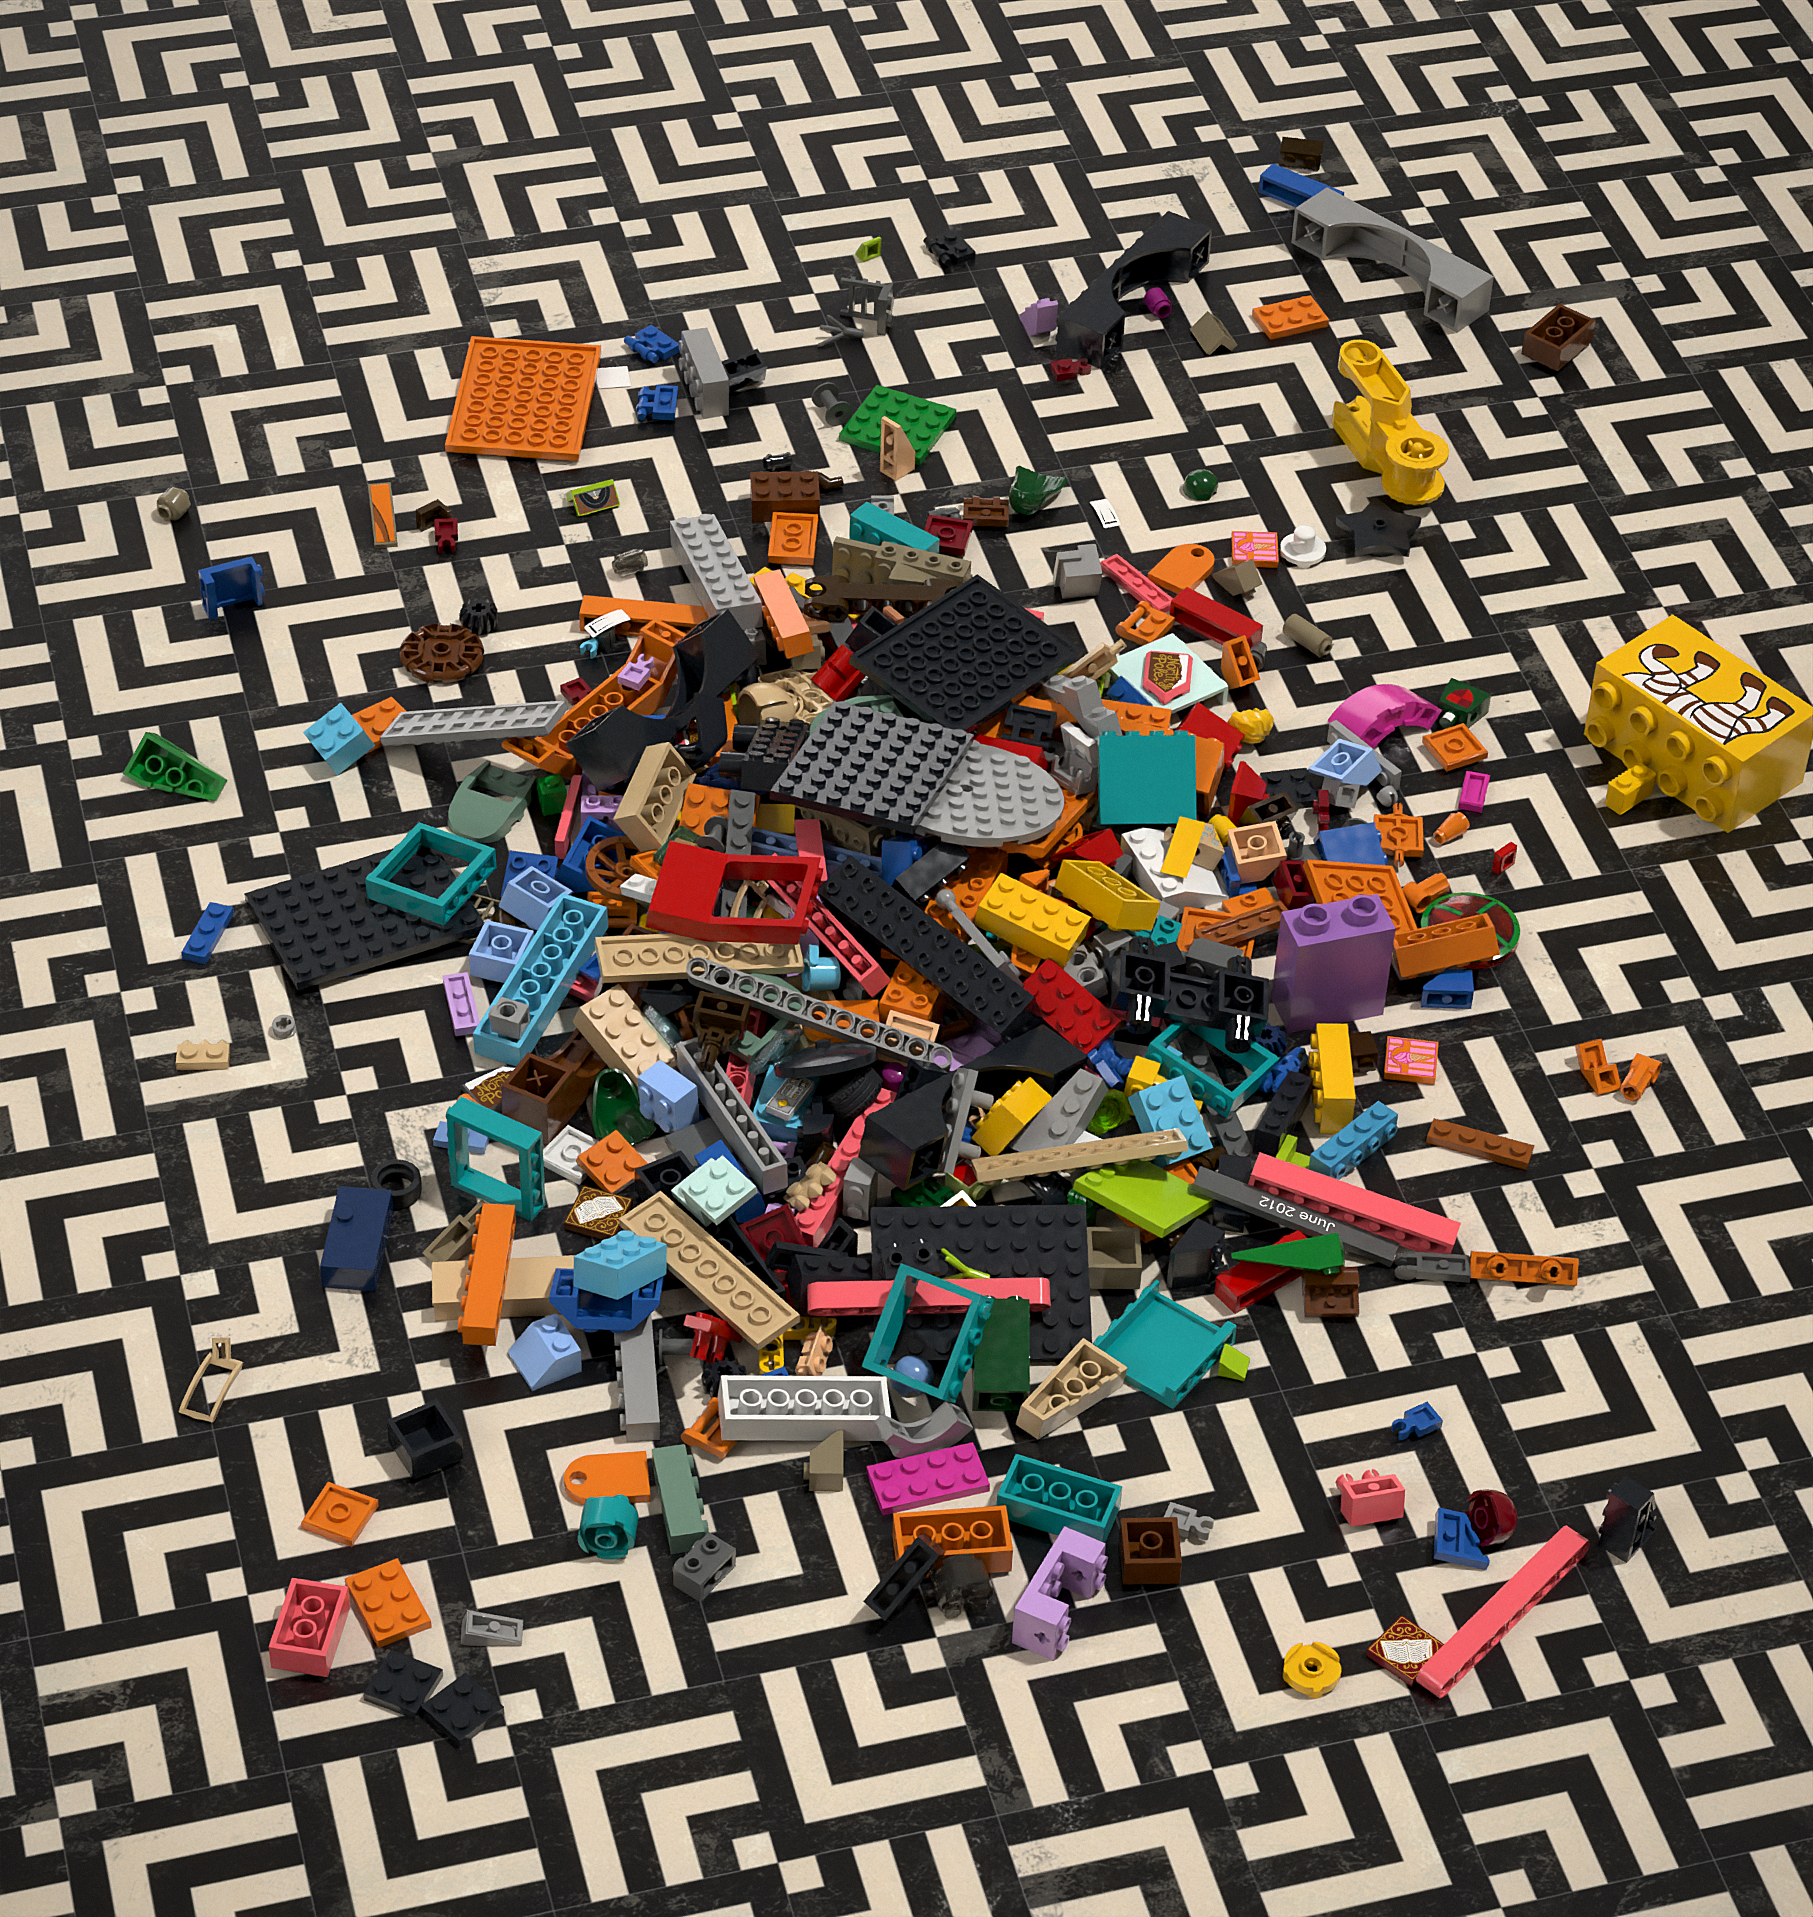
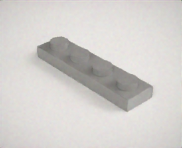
M1337 720L1329 723L1327 742L1331 746L1338 739H1342L1373 749ZM1373 749L1382 769L1374 779L1384 787L1392 786L1395 791L1398 790L1402 771Z

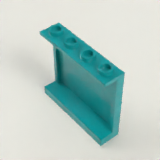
M1101 731L1102 736L1094 737L1095 741H1098L1099 815H1096V825L1177 824L1180 816L1197 820L1195 735H1188V731H1173V735H1164V731H1149V735H1140V731H1125L1126 736H1116V731Z
M1155 1280L1150 1287H1145L1142 1290L1139 1298L1134 1303L1128 1304L1123 1315L1118 1320L1114 1319L1109 1325L1108 1330L1094 1340L1093 1345L1128 1367L1124 1381L1174 1409L1219 1361L1224 1344L1233 1346L1237 1325L1230 1321H1227L1221 1328L1160 1294V1281Z

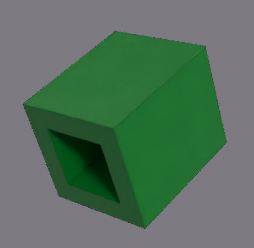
M561 774L537 778L538 801L543 815L563 812L567 790Z

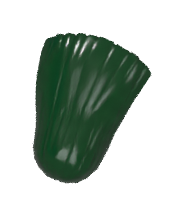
M1017 466L1014 482L1009 489L1010 505L1018 514L1033 515L1048 499L1061 491L1068 479L1066 477L1038 474L1030 469Z
M617 1068L604 1069L598 1073L592 1085V1124L597 1138L602 1140L617 1130L631 1146L648 1139L658 1126L651 1119H647L642 1115L640 1099L630 1077Z

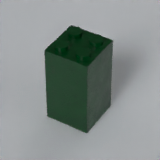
M985 1295L994 1299V1302L989 1312L991 1315L986 1320L982 1331V1340L977 1345L972 1357V1411L1019 1412L1021 1405L1030 1395L1029 1299H1023L1020 1296H1010L1005 1299Z

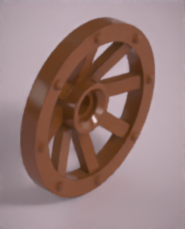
M615 836L598 842L591 848L586 858L585 874L589 883L595 890L608 898L623 902H636L634 901L635 898L621 894L620 886L631 876L640 874L630 864V860H626L624 848L638 850L637 854L648 851L640 852L628 836ZM616 849L618 863H614L604 853ZM596 860L600 861L610 871L595 869ZM601 878L610 879V880H615V881H613L612 883L608 884V883H606L604 880H602Z

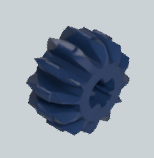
M1268 1022L1259 1037L1251 1036L1253 1041L1280 1059L1286 1051L1285 1032L1280 1031L1279 1025L1272 1027L1270 1022Z

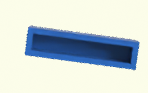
M1276 164L1269 166L1260 175L1259 193L1293 207H1298L1327 187L1344 196L1343 191Z

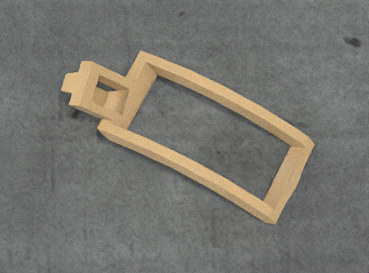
M744 880L733 902L730 917H738L741 901L748 886H750L762 898L753 918H760L769 901L764 893L769 885L764 880H760L757 883L751 882V880Z
M230 1337L212 1338V1353L210 1352L196 1372L182 1401L179 1413L189 1415L195 1419L209 1422L215 1421L223 1400L243 1365L242 1361L231 1358ZM218 1343H221L222 1358H219ZM209 1364H214L233 1371L223 1386L211 1415L186 1409Z

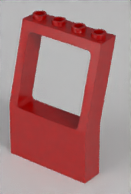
M669 841L649 905L646 928L710 942L798 945L801 935L806 936L809 920L805 919L806 917L811 918L814 903L810 901L816 900L819 886L815 885V882H821L824 869L819 868L821 857L725 854ZM726 879L804 882L796 912L792 919L713 916L722 883Z

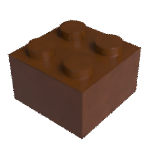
M1177 1517L1121 1518L1119 1549L1123 1585L1180 1584L1182 1556Z

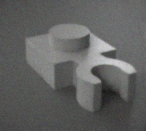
M1170 1502L1164 1517H1177L1179 1536L1186 1538L1192 1532L1195 1533L1197 1538L1208 1540L1210 1531L1203 1528L1213 1529L1214 1519L1211 1517L1202 1516L1198 1518L1196 1517L1197 1510Z

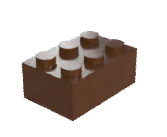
M1559 303L1524 333L1521 354L1548 366L1550 369L1559 371L1592 342L1596 320Z
M818 471L750 472L752 522H772L773 512L818 514V521H820Z

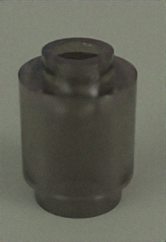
M633 549L615 555L614 561H612L614 572L621 577L643 571L648 566L647 556L642 549Z

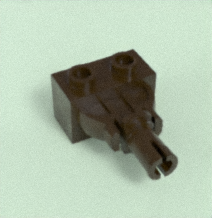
M700 991L693 1015V1030H696L698 1036V1048L702 1049L704 1043L703 1052L698 1062L700 1070L704 1071L707 1064V1072H712L717 1056L720 1055L721 1046L722 1053L725 1054L728 1047L737 1040H744L750 1020V1001Z

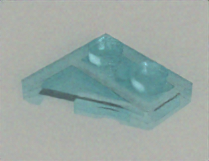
M646 1003L643 1006L644 1015L659 1031L668 1045L677 1053L676 1044L684 1042L679 1029L663 1013Z

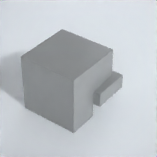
M1096 544L1078 545L1075 551L1057 552L1053 583L1054 587L1060 586L1062 598L1099 595L1103 573Z

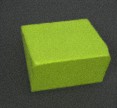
M881 237L863 242L855 255L863 262L880 256Z
M1224 1344L1219 1362L1218 1376L1245 1381L1250 1358L1234 1347Z

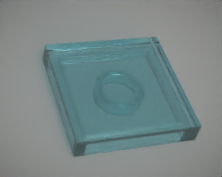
M798 1027L778 1031L747 1070L753 1075L768 1072L769 1066L785 1057L801 1038L803 1032Z

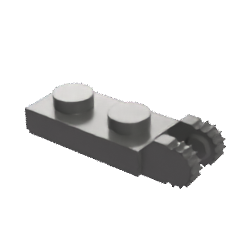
M1400 1252L1395 1257V1264L1398 1265L1395 1269V1276L1399 1279L1412 1280L1416 1278L1470 1283L1469 1255Z

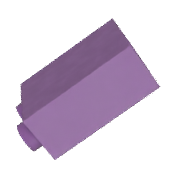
M1378 894L1369 896L1357 895L1347 900L1321 905L1309 904L1303 908L1281 912L1271 999L1288 1033L1316 1028L1317 1023L1339 1024L1383 1015L1396 928Z

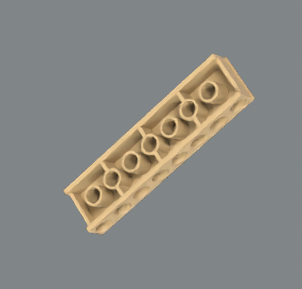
M575 1255L510 1258L501 1318L545 1316L555 1313L562 1315L549 1302L555 1269H574ZM469 1260L432 1262V1304L434 1306L435 1321L458 1320L459 1316H464V1312L461 1311L462 1296L468 1293V1291H465L466 1275H471V1271L468 1270Z

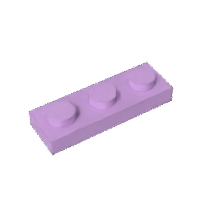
M468 972L444 975L443 985L455 1036L473 1034L480 1021Z

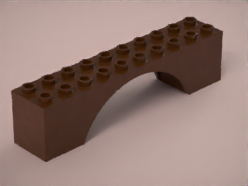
M631 923L621 936L658 933ZM600 976L592 1000L619 984L647 1018V1003L640 998L638 987L652 990H672L676 983L671 980L602 983ZM576 1028L566 1043L548 1058L544 1059L529 1052L524 1056L501 1085L502 1113L508 1118L542 1132L543 1145L547 1146L561 1132L590 1095L594 1079L598 1073L604 1069H609V1067L578 1028Z

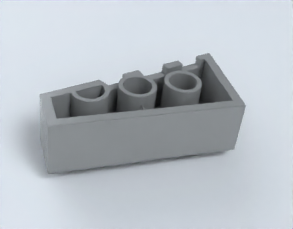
M1080 1068L1009 1143L1007 1147L1010 1153L1074 1144L1086 1130L1108 1091L1104 1080Z

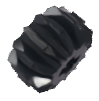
M479 597L476 601L469 599L468 603L462 604L459 613L461 625L470 629L472 634L478 633L479 636L481 633L489 634L490 630H495L499 620V612L495 603H489L488 599L482 601Z
M727 1356L724 1361L715 1358L713 1364L707 1363L705 1371L701 1375L704 1393L710 1395L711 1398H717L721 1375L747 1376L745 1366L740 1365L738 1359L729 1361Z

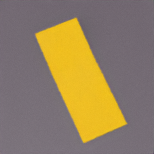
M1179 817L1160 872L1187 878L1206 824L1205 822Z

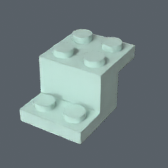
M723 1155L716 1161L713 1158L709 1159L671 1190L672 1195L706 1227L712 1222L718 1225L758 1193L756 1186Z

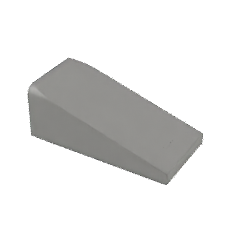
M467 1610L462 1621L461 1645L521 1646L523 1620Z

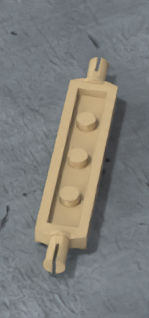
M1122 639L1111 647L1102 642L1060 675L1070 679L1077 676H1085L1096 680L1118 663L1116 654L1127 646ZM1043 688L1032 695L1036 699H1049L1058 703L1054 698L1046 695Z

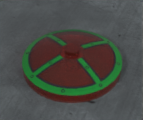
M1460 892L1442 896L1427 906L1421 918L1420 928L1484 913L1488 914L1495 927L1500 955L1494 956V959L1490 961H1471L1469 965L1461 968L1483 969L1503 963L1514 954L1520 938V925L1515 914L1500 901L1478 893Z

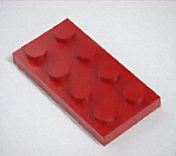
M1048 958L1023 982V988L1035 997L1045 1024L1086 1055L1094 1048L1097 1050L1122 1025V1021L1051 958Z

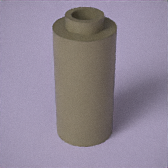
M1292 614L1283 625L1284 634L1318 657L1327 655L1333 647L1332 637L1298 614Z

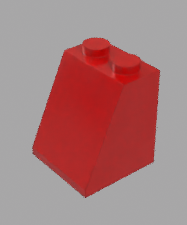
M1199 702L1195 704L1175 729V731H1188L1197 737L1215 738L1223 742V770L1225 772L1234 761L1231 756L1235 757L1243 746L1240 744V741L1244 734Z

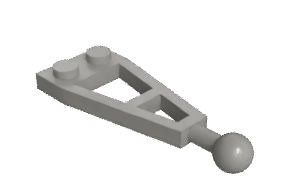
M948 889L939 891L936 895V904L942 909H948L995 967L1023 987L1024 984L1018 978L1021 975L1020 971L1003 951L997 953L957 906L955 894Z

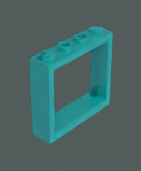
M419 822L399 844L395 845L391 853L381 860L375 870L367 875L365 879L367 898L444 926L497 868L495 849ZM422 845L471 862L438 899L389 882Z
M1178 1021L1172 1023L1149 1044L1144 1056L1146 1059L1161 1063L1159 1074L1168 1080L1184 1075L1192 1096L1203 1101L1204 1104L1225 1118L1259 1089L1262 1081L1280 1059L1252 1039L1249 1051L1241 1054L1231 1053L1225 1048L1224 1030ZM1186 1029H1189L1253 1073L1231 1092L1166 1047Z
M461 1096L452 1107L449 1106L445 1116L447 1119L451 1186L491 1204L515 1205L516 1215L531 1222L545 1206L542 1132ZM468 1128L519 1151L521 1190L470 1167Z
M900 1264L862 1367L942 1400L955 1403L959 1391L963 1389L966 1373L972 1366V1357L975 1349L982 1340V1331L986 1320L991 1315L989 1312L994 1299L913 1267ZM919 1280L972 1300L939 1388L886 1367Z

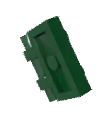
M934 1176L921 1181L905 1191L897 1186L891 1190V1198L903 1207L942 1206L955 1195L952 1189L937 1183V1179Z

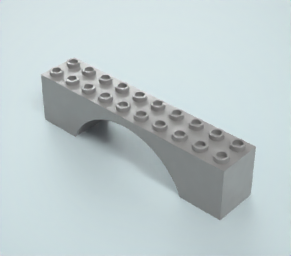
M1325 188L1295 208L1291 243L1322 260L1344 257L1365 258L1380 261L1402 270L1412 277L1424 292L1426 298L1424 315L1458 333L1489 311L1494 276L1332 189Z

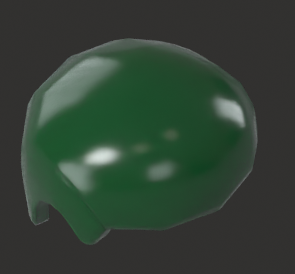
M1205 469L1193 470L1185 478L1184 494L1198 501L1210 500L1212 494L1217 493L1218 479L1211 471Z

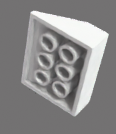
M1141 828L1122 834L1121 849L1124 854L1133 857L1132 874L1142 890L1153 898L1160 899L1179 908L1180 914L1183 913L1185 906L1202 908L1229 899L1228 894L1213 872L1194 863L1190 867L1187 878L1160 872L1170 846V842L1164 840L1165 830Z

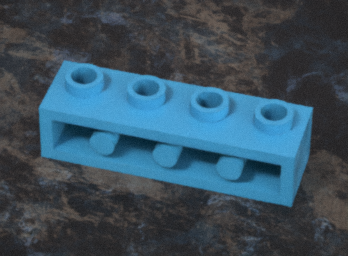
M1377 1101L1311 1153L1309 1170L1340 1180L1395 1136L1398 1129V1114L1380 1101Z

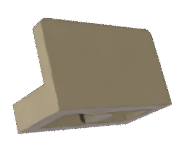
M1208 311L1190 328V331L1208 355H1211L1221 344L1231 351L1237 346V343L1221 320Z

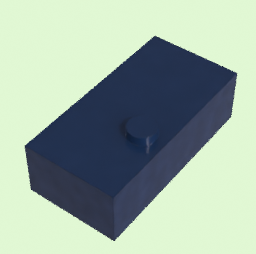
M338 1187L320 1264L322 1288L376 1292L393 1216L392 1190Z

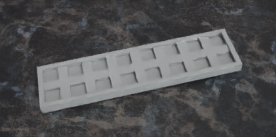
M564 700L400 712L381 735L380 740L383 746L393 745L397 747L403 744L421 745L431 742L440 744L446 741H482L491 738L501 740L506 737L524 738L536 735L544 737L551 733V730L561 720L568 707Z

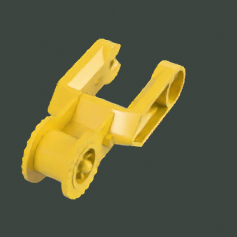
M1351 340L1344 343L1339 353V372L1344 377L1351 379L1364 397L1357 396L1347 404L1336 400L1333 406L1331 421L1333 428L1363 468L1382 474V489L1391 499L1412 505H1423L1437 500L1442 495L1445 485L1444 478L1437 469L1441 468L1448 460V444L1439 435L1422 429L1412 416L1410 387L1376 344L1366 340Z

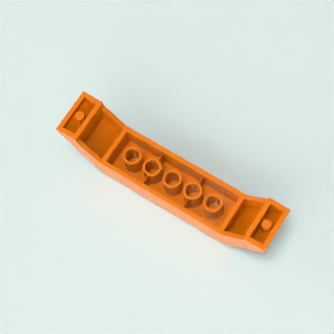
M654 618L640 630V636L626 664L567 711L551 730L550 734L544 737L537 736L534 739L529 736L524 738L508 737L501 743L502 748L538 768L556 775L561 774L562 777L571 780L573 775L582 773V768L565 743L592 719L620 705L639 715H651L660 708L677 675V663L673 646L686 634ZM644 654V661H649L651 657L654 660V666L650 670V677L639 691L619 684L617 676L629 662L636 664L638 656Z

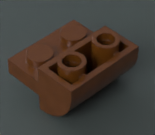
M1357 1267L1339 1268L1340 1273L1333 1275H1324V1271L1301 1270L1304 1316L1359 1317V1274Z

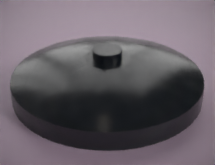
M830 1039L815 1041V1046L803 1048L774 1062L773 1067L775 1076L779 1078L816 1077L845 1072L869 1065L878 1059L877 1049L873 1045L855 1042L830 1043Z

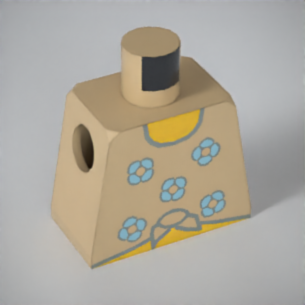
M1206 823L1192 863L1214 871L1225 851L1214 825ZM1168 827L1165 830V841L1171 843L1176 828Z

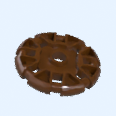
M434 623L420 627L419 631L411 632L403 640L400 646L401 651L399 652L403 668L407 672H412L413 677L428 683L442 681L445 684L460 681L465 678L466 674L472 675L480 667L484 658V646L481 639L476 634H472L470 629L450 623V625Z

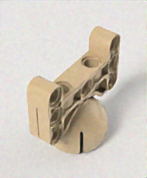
M789 668L761 675L758 677V683L745 687L738 694L736 705L738 708V722L742 725H753L761 723L765 718L775 717L784 722L799 719L811 726L814 718L823 710L831 707L835 701L810 680L819 669L793 670Z

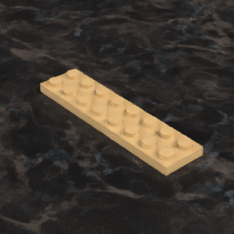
M672 933L595 937L594 942L602 983L687 979L686 966L688 961L694 957H702L749 975L752 973L767 975L803 973L805 968L800 944L710 942ZM695 967L691 971L695 976H700L705 972L701 967Z
M1175 1128L971 1159V1164L978 1183L983 1182L985 1185L998 1183L999 1179L1005 1178L1017 1181L1024 1179L1025 1175L1048 1176L1051 1174V1171L1061 1170L1063 1173H1070L1076 1171L1078 1167L1087 1166L1089 1169L1103 1167L1104 1163L1114 1162L1115 1165H1123L1129 1163L1130 1159L1140 1158L1141 1161H1149L1155 1159V1156L1166 1154L1167 1157H1175L1181 1155L1183 1151H1188V1144L1180 1129Z
M661 1191L619 1218V1225L624 1230L632 1231L634 1235L641 1237H653L656 1241L667 1244L666 1268L722 1319L728 1321V1324L757 1350H760L800 1322V1314Z

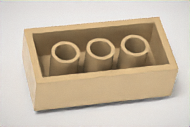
M670 742L646 747L613 818L640 852L664 848L684 803L688 783H693L696 776L695 772Z
M619 984L579 1008L572 1021L609 1068L620 1069L630 1077L638 1096V1076L659 1060L675 1071L678 1070L677 1054Z

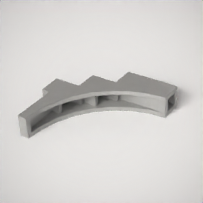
M1056 675L1051 677L1050 681L1042 684L1044 693L1063 705L1090 738L1102 736L1101 731H1116V736H1123L1116 712L1103 707L1095 680L1085 676H1077L1070 679L1063 675Z

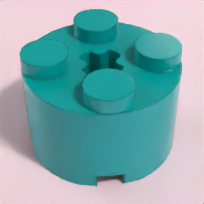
M615 1495L614 1497L603 1496L586 1499L582 1509L578 1532V1543L585 1552L589 1553V1550L596 1552L597 1557L601 1559H619L626 1556L628 1550L633 1549L639 1517L637 1510L629 1503L628 1497Z

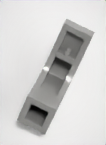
M945 1401L932 1414L917 1422L901 1423L884 1414H881L875 1420L880 1430L878 1433L880 1438L889 1446L893 1455L898 1458L949 1448L973 1429L963 1409L948 1401Z

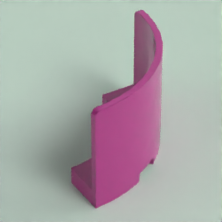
M1380 684L1367 687L1350 696L1331 714L1328 722L1331 723L1337 720L1374 749L1397 726H1421L1430 730L1442 710L1405 687L1393 684Z

